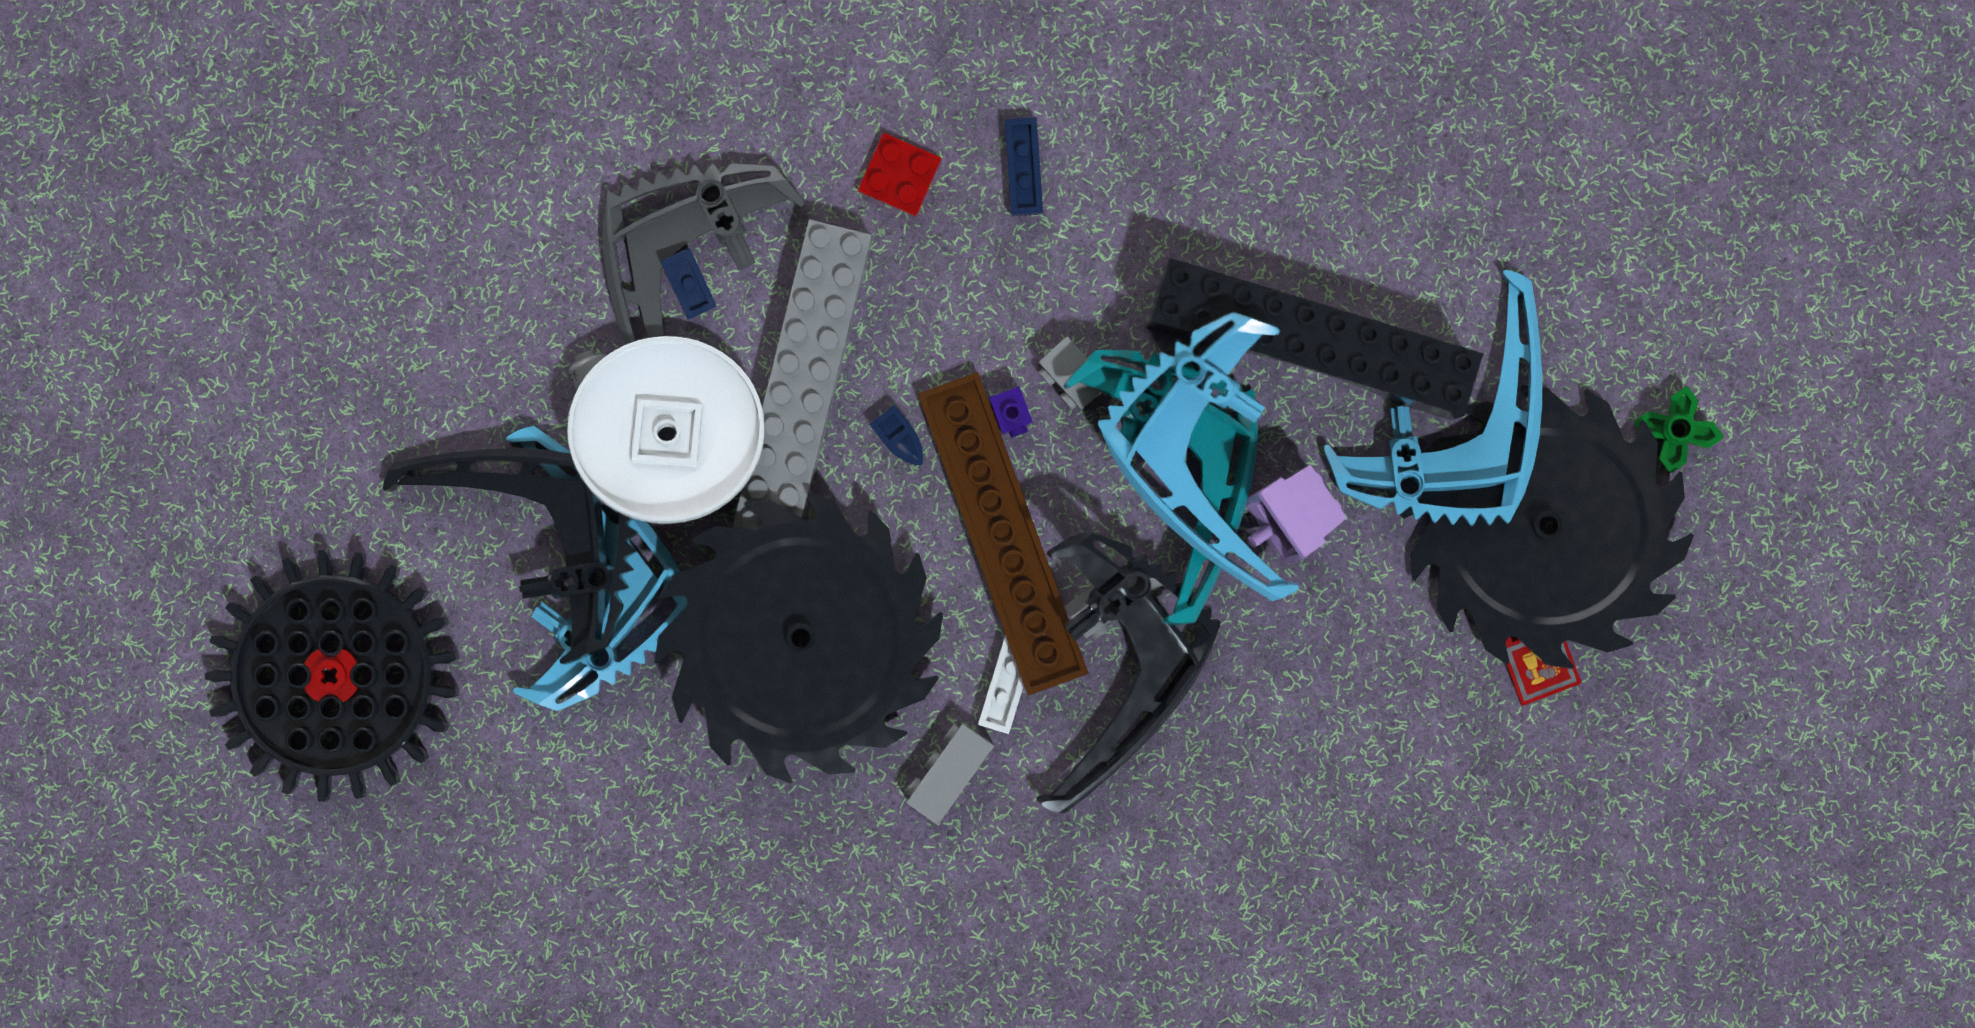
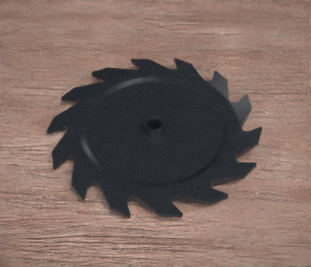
M1522 385L1520 389L1528 398V386ZM1542 388L1540 436L1534 467L1525 494L1508 524L1499 516L1494 519L1491 525H1488L1479 515L1473 526H1470L1463 516H1460L1454 525L1450 524L1445 515H1442L1436 523H1433L1430 518L1428 525L1410 553L1413 581H1416L1428 565H1435L1439 570L1436 611L1449 633L1454 631L1458 612L1460 610H1467L1472 617L1485 651L1506 665L1510 663L1506 640L1509 637H1515L1545 665L1573 669L1574 665L1561 649L1564 641H1571L1606 653L1631 646L1633 641L1614 632L1613 624L1615 621L1658 615L1676 598L1675 594L1653 593L1650 590V584L1653 580L1685 560L1694 537L1692 533L1676 541H1669L1665 537L1669 524L1685 498L1683 474L1679 471L1666 487H1659L1655 481L1658 442L1644 420L1640 421L1635 441L1633 443L1626 442L1609 403L1588 389L1584 390L1588 411L1585 416H1579L1548 388ZM1486 401L1467 407L1466 414L1481 422L1482 429L1480 432L1438 438L1423 453L1453 448L1483 434L1494 403ZM1515 422L1513 427L1506 475L1519 472L1525 428L1518 422ZM1504 484L1475 489L1423 492L1418 502L1428 505L1470 509L1501 507ZM1418 488L1410 494L1416 493L1418 491ZM1408 508L1401 517L1405 519L1412 516V510ZM1542 518H1548L1554 523L1555 529L1553 534H1544L1540 530L1539 522Z
M810 491L807 495L815 510V516L811 520L807 521L772 500L748 501L744 505L760 518L758 528L743 529L713 526L691 539L692 543L712 547L715 556L710 561L674 574L660 593V599L683 595L687 599V605L658 635L654 660L658 664L673 651H680L683 654V662L671 696L679 723H683L693 703H701L705 710L710 748L727 766L731 765V745L733 741L739 739L745 742L766 775L790 784L792 779L784 763L785 758L789 755L801 758L828 775L853 773L855 768L839 755L841 747L850 745L886 748L908 735L905 730L886 726L884 722L885 717L892 712L925 700L939 679L937 675L915 679L912 676L913 667L940 639L943 613L939 612L924 624H918L915 620L927 580L920 554L915 553L906 572L898 573L895 570L889 528L872 510L868 511L867 533L864 536H858L833 500ZM797 629H805L808 633L807 642L802 646H795L791 641L792 633Z

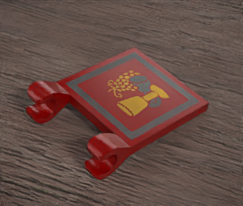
M1511 637L1506 640L1510 661L1506 667L1521 706L1582 684L1566 641L1562 643L1561 649L1574 665L1573 669L1547 666L1518 639L1512 641Z

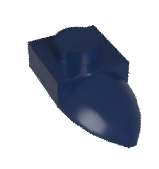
M895 405L869 424L895 456L910 464L919 466L923 464V451L919 437Z

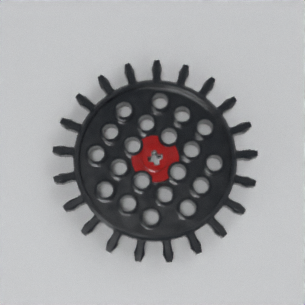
M318 550L317 563L319 575L317 577L302 579L297 563L293 558L288 557L282 559V564L290 585L275 593L269 583L261 576H254L250 579L254 589L264 599V602L253 614L243 605L234 602L226 605L225 609L232 616L243 621L245 625L238 640H234L226 635L211 636V644L218 648L232 650L233 657L230 671L217 669L205 673V680L215 683L230 681L233 701L218 704L209 711L211 717H223L237 711L245 727L243 731L232 736L227 741L225 746L228 750L243 746L251 738L264 750V753L253 764L250 774L254 777L264 773L271 762L276 759L289 767L288 774L283 781L282 793L288 795L294 792L302 772L314 774L319 777L317 787L318 801L325 802L330 799L332 793V776L348 774L352 793L355 799L366 797V785L362 775L363 770L377 765L384 779L390 786H393L401 781L397 770L390 762V757L403 748L412 759L420 763L425 762L429 758L425 750L412 740V737L421 724L433 731L442 733L447 732L449 725L442 719L427 713L432 695L443 698L459 696V689L455 687L434 684V665L450 664L460 658L459 652L445 651L439 654H432L427 636L442 630L449 624L447 617L435 618L423 626L421 625L412 610L429 593L425 587L412 591L405 601H401L390 592L392 584L398 578L400 567L390 565L384 571L377 585L362 579L366 566V553L355 552L351 561L349 576H335L332 574L330 551ZM364 601L369 603L372 608V614L367 620L361 619L357 613L359 604ZM298 602L304 603L307 607V615L303 620L296 619L293 614V608ZM330 602H335L340 609L339 616L335 620H330L325 614V608ZM396 633L404 639V647L399 652L393 651L389 645L391 636ZM266 634L272 636L275 641V647L269 653L265 652L261 647V640ZM298 634L303 635L307 640V647L301 653L293 647V640ZM330 634L336 635L340 642L339 648L335 652H330L325 646V640ZM362 634H367L372 640V646L367 652L361 651L357 646V640ZM298 666L304 668L307 672V680L302 685L297 684L293 679V672ZM362 666L368 667L372 672V679L368 684H362L357 678V672ZM394 666H399L404 671V679L400 684H395L390 680L389 672ZM265 667H270L275 673V679L270 685L265 684L261 679V672ZM336 669L338 671L335 675L337 681L329 682L330 673L328 670ZM362 698L369 700L372 705V711L367 717L362 716L357 710V704ZM394 698L400 699L404 704V712L400 716H395L390 712L389 705ZM265 699H269L274 703L275 711L271 717H267L261 712V704ZM297 699H302L307 704V712L303 717L297 716L293 711V704ZM329 699H334L339 703L340 710L335 717L326 713L325 704ZM297 731L303 732L307 737V744L303 749L297 748L293 743V736ZM329 731H334L339 736L340 742L335 749L329 748L325 743V736ZM361 731L368 732L372 737V743L367 749L360 747L357 742V736Z

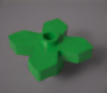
M1685 386L1670 397L1669 416L1648 411L1634 421V425L1638 429L1640 421L1644 420L1656 439H1664L1659 460L1668 473L1675 472L1687 463L1688 444L1709 449L1724 438L1714 422L1695 421L1693 419L1699 400L1688 386ZM1680 424L1683 426L1684 433L1682 436H1675L1672 433L1674 425Z

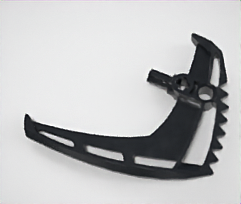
M522 448L482 449L394 462L388 470L383 484V490L387 492H393L400 485L466 487L516 495L545 505L560 534L565 553L566 567L551 570L549 576L520 580L521 586H519V590L522 593V598L527 599L552 595L555 599L570 597L572 621L571 650L561 657V664L573 663L609 646L624 607L618 592L629 589V585L622 576L634 570L626 559L634 554L636 549L628 541L637 535L638 532L629 526V522L633 518L619 513L615 567L607 564L600 500L583 481L537 476L534 474V471L540 464L576 468L570 453ZM523 462L518 474L471 472L476 463ZM457 464V469L452 473L410 476L414 471ZM599 569H603L606 575L605 582L601 586H598L594 579L595 573ZM570 577H572L573 584L568 585V587H565L564 582L566 580H569ZM609 591L611 594L609 614L601 639L605 592Z
M1091 531L1071 536L1047 552V556L1052 559L1067 558L1095 587L1085 602L1087 607L1065 624L1064 628L1073 640L1077 641L1097 623L1105 624L1108 621L1120 619L1135 647L1140 670L1130 692L1116 715L1081 761L1051 794L1036 797V800L1044 808L1057 813L1068 812L1125 764L1159 730L1196 681L1211 653L1221 624L1218 619H1209L1211 609L1207 606L1203 607L1197 618L1203 629L1189 646L1175 625L1162 622L1167 617V614L1149 594L1151 590L1150 579L1154 578L1178 598L1182 583L1175 584L1176 574L1173 572L1162 574V563L1159 561L1148 565L1146 554L1142 553L1133 557L1132 548L1128 545ZM1094 541H1099L1123 555L1128 561L1127 565L1119 567L1094 547ZM1137 576L1136 584L1133 587L1128 588L1127 584L1132 577ZM1194 594L1189 596L1187 605H1189ZM1106 600L1110 602L1108 606L1104 604ZM1185 656L1186 662L1159 700H1154L1158 691ZM1143 711H1148L1131 733L1114 750H1111ZM1102 761L1090 773H1088L1098 762Z

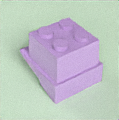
M1309 465L1285 480L1282 477L1247 498L1246 508L1260 527V529L1247 538V542L1251 547L1255 548L1268 539L1285 564L1296 562L1307 557L1326 543L1324 537L1346 520L1347 517L1343 513L1339 502L1332 497L1323 484L1322 477Z

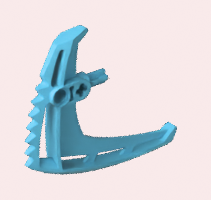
M1504 270L1502 273L1503 279L1508 284L1504 356L1493 410L1483 434L1453 448L1421 453L1418 437H1413L1409 406L1391 408L1394 439L1389 441L1390 456H1337L1331 446H1324L1325 457L1340 493L1377 509H1383L1393 503L1397 515L1410 508L1415 520H1418L1424 513H1428L1433 523H1436L1442 515L1446 516L1451 525H1454L1460 516H1463L1470 526L1474 525L1479 515L1488 525H1491L1497 516L1506 524L1511 521L1525 494L1534 467L1542 413L1541 348L1531 280L1510 270ZM1518 295L1522 298L1527 345L1522 344L1519 339ZM1519 358L1524 359L1529 364L1527 412L1516 407ZM1518 422L1525 428L1519 472L1506 475L1514 423ZM1402 448H1407V452L1414 455L1410 457L1409 462H1404L1403 457H1397V454L1401 453ZM1411 479L1417 483L1418 491L1414 494H1406L1401 490L1400 483L1403 480ZM1504 484L1501 507L1470 509L1428 505L1418 502L1423 492L1475 489ZM1346 485L1394 490L1395 497L1385 498L1349 489Z
M1232 312L1193 331L1190 346L1176 342L1175 356L1160 352V366L1147 364V378L1133 377L1132 382L1135 391H1120L1119 394L1123 406L1109 405L1111 419L1099 420L1098 424L1112 457L1127 481L1144 502L1172 530L1201 554L1269 600L1275 601L1294 593L1299 588L1298 583L1285 582L1243 542L1212 507L1197 486L1185 463L1186 451L1192 431L1199 416L1209 402L1215 403L1223 409L1229 406L1253 423L1256 422L1265 409V406L1240 391V384L1231 379L1228 374L1262 334L1277 335L1279 334V329L1262 321ZM1228 321H1234V325L1200 356L1193 353L1192 349L1212 331ZM1188 361H1194L1200 365V374L1195 378H1187L1181 371L1182 366ZM1169 367H1177L1178 380L1156 407L1133 445H1131L1116 428V424L1130 405ZM1221 380L1225 381L1224 388L1227 389V392L1225 394L1219 392L1216 396L1211 393L1213 388L1210 384L1212 382L1218 384ZM1136 451L1173 493L1172 496L1161 497L1134 467L1131 460ZM1183 505L1186 506L1220 541L1217 543L1206 541L1173 509ZM1233 552L1268 578L1270 583L1267 584L1225 556L1226 553Z
M535 426L520 429L506 438L509 442L520 443L525 449H538L535 443L539 442L551 451L571 454L569 450ZM540 464L553 478L583 481L578 471L575 476H569L557 465ZM602 510L606 554L611 565L615 567L619 524H614ZM633 519L629 522V526L638 532L663 565L664 570L658 579L637 551L626 559L634 570L622 576L629 585V589L618 592L624 607L609 646L605 648L609 654L608 662L604 666L597 665L593 654L570 664H561V657L571 650V644L569 643L571 638L568 637L569 633L572 632L571 617L567 620L546 603L541 602L531 617L555 634L554 640L566 651L530 689L514 688L513 692L516 695L552 710L559 711L597 695L600 692L602 680L615 685L617 671L631 675L632 662L646 664V650L656 652L658 635L687 605V599L683 595L673 596L678 605L668 619L621 662L617 661L616 647L641 619L663 586L667 585L674 574L681 572L670 551L648 522ZM609 591L605 592V607L601 639L605 631L609 614L611 594ZM592 670L597 671L598 678L591 685L572 698L559 703L558 700L562 695L578 684Z

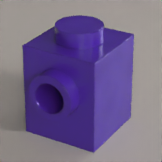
M1020 386L989 397L1002 435L1009 433L1010 438H1014L1029 432L1027 426L1033 424Z

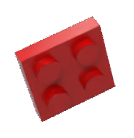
M883 132L858 192L917 218L942 158Z

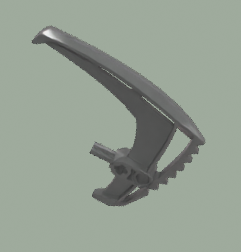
M731 163L721 174L717 167L711 164L707 172L702 174L698 167L693 165L687 176L676 168L671 179L658 172L654 184L641 177L637 191L624 184L620 196L612 192L607 193L603 220V256L608 288L625 345L638 340L628 304L640 306L648 338L665 336L660 297L662 271L660 260L677 253L694 239L713 230L719 243L726 244L738 271L746 269L756 262L743 237L746 230L740 217L787 200H791L799 207L805 206L803 199L775 166ZM749 173H771L766 178L723 186V180L726 177ZM699 182L696 195L656 211L625 228L621 209L623 204L653 192ZM709 187H717L720 189L718 200L712 203L705 201V191ZM723 216H727L729 220L734 219V222L730 223L732 228L728 231L723 227H718V224L722 223L720 218ZM627 238L635 284L634 292L624 289L616 244ZM664 427L665 431L676 432L671 427Z

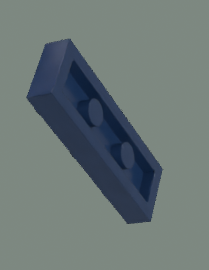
M1037 117L1005 119L1011 217L1042 215L1043 202Z

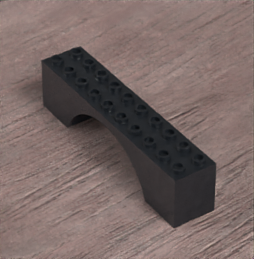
M1173 258L1168 260L1164 268L1146 327L1191 341L1193 331L1235 312L1273 325L1279 329V334L1277 335L1262 334L1245 353L1308 369L1370 391L1389 402L1405 407L1409 406V408L1451 421L1466 414L1484 354ZM1228 321L1202 339L1199 344L1210 346L1234 325V321Z

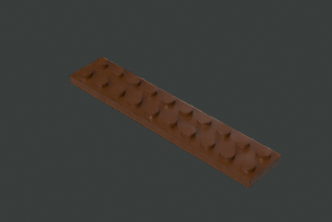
M976 372L918 393L1028 696L1089 674L1077 641H1074L1064 628V625L1069 622V618L979 373Z

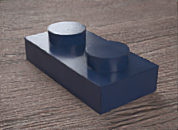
M689 247L660 260L687 320L717 307Z

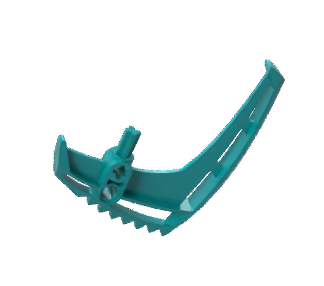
M1095 350L1065 381L1063 387L1069 389L1079 382L1122 401L1119 392L1135 391L1132 378H1147L1146 365L1160 366V358L1156 353H1153L1146 361L1138 351ZM1101 358L1119 360L1140 366L1142 372L1103 361ZM1188 361L1182 366L1181 371L1185 377L1195 378L1200 374L1201 369L1196 372L1192 362ZM1171 366L1156 379L1159 383V390L1153 389L1151 385L1148 386L1121 417L1120 420L1123 422L1120 432L1131 445H1133L1156 407L1173 386L1172 375L1177 376V367ZM1223 380L1218 384L1214 382L1210 384L1218 392L1223 394L1227 392V389L1224 388L1226 382ZM1253 389L1244 392L1256 400ZM1208 403L1195 424L1188 447L1200 461L1201 491L1217 513L1219 512L1221 500L1229 498L1224 521L1237 534L1253 481L1257 455L1258 419L1253 423L1238 413L1236 421ZM1137 406H1140L1142 408V411L1140 413H1143L1144 416H1140L1138 414L1140 409L1136 408ZM1237 437L1242 442L1233 485L1228 486L1226 480L1234 438ZM1197 518L1195 531L1210 543L1212 532ZM1194 547L1191 548L1173 614L1162 620L1164 624L1182 625L1195 623L1222 568ZM1208 560L1209 563L1189 605H1187L1204 561Z

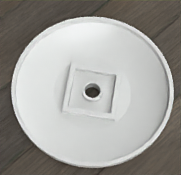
M676 336L651 337L637 340L614 350L599 361L585 376L577 389L570 407L568 442L573 462L583 482L607 506L623 515L644 522L679 523L700 518L721 508L733 499L747 484L761 456L764 442V416L759 396L749 377L742 368L723 352L703 342ZM664 427H671L676 431V436L670 441H663L658 437V433Z

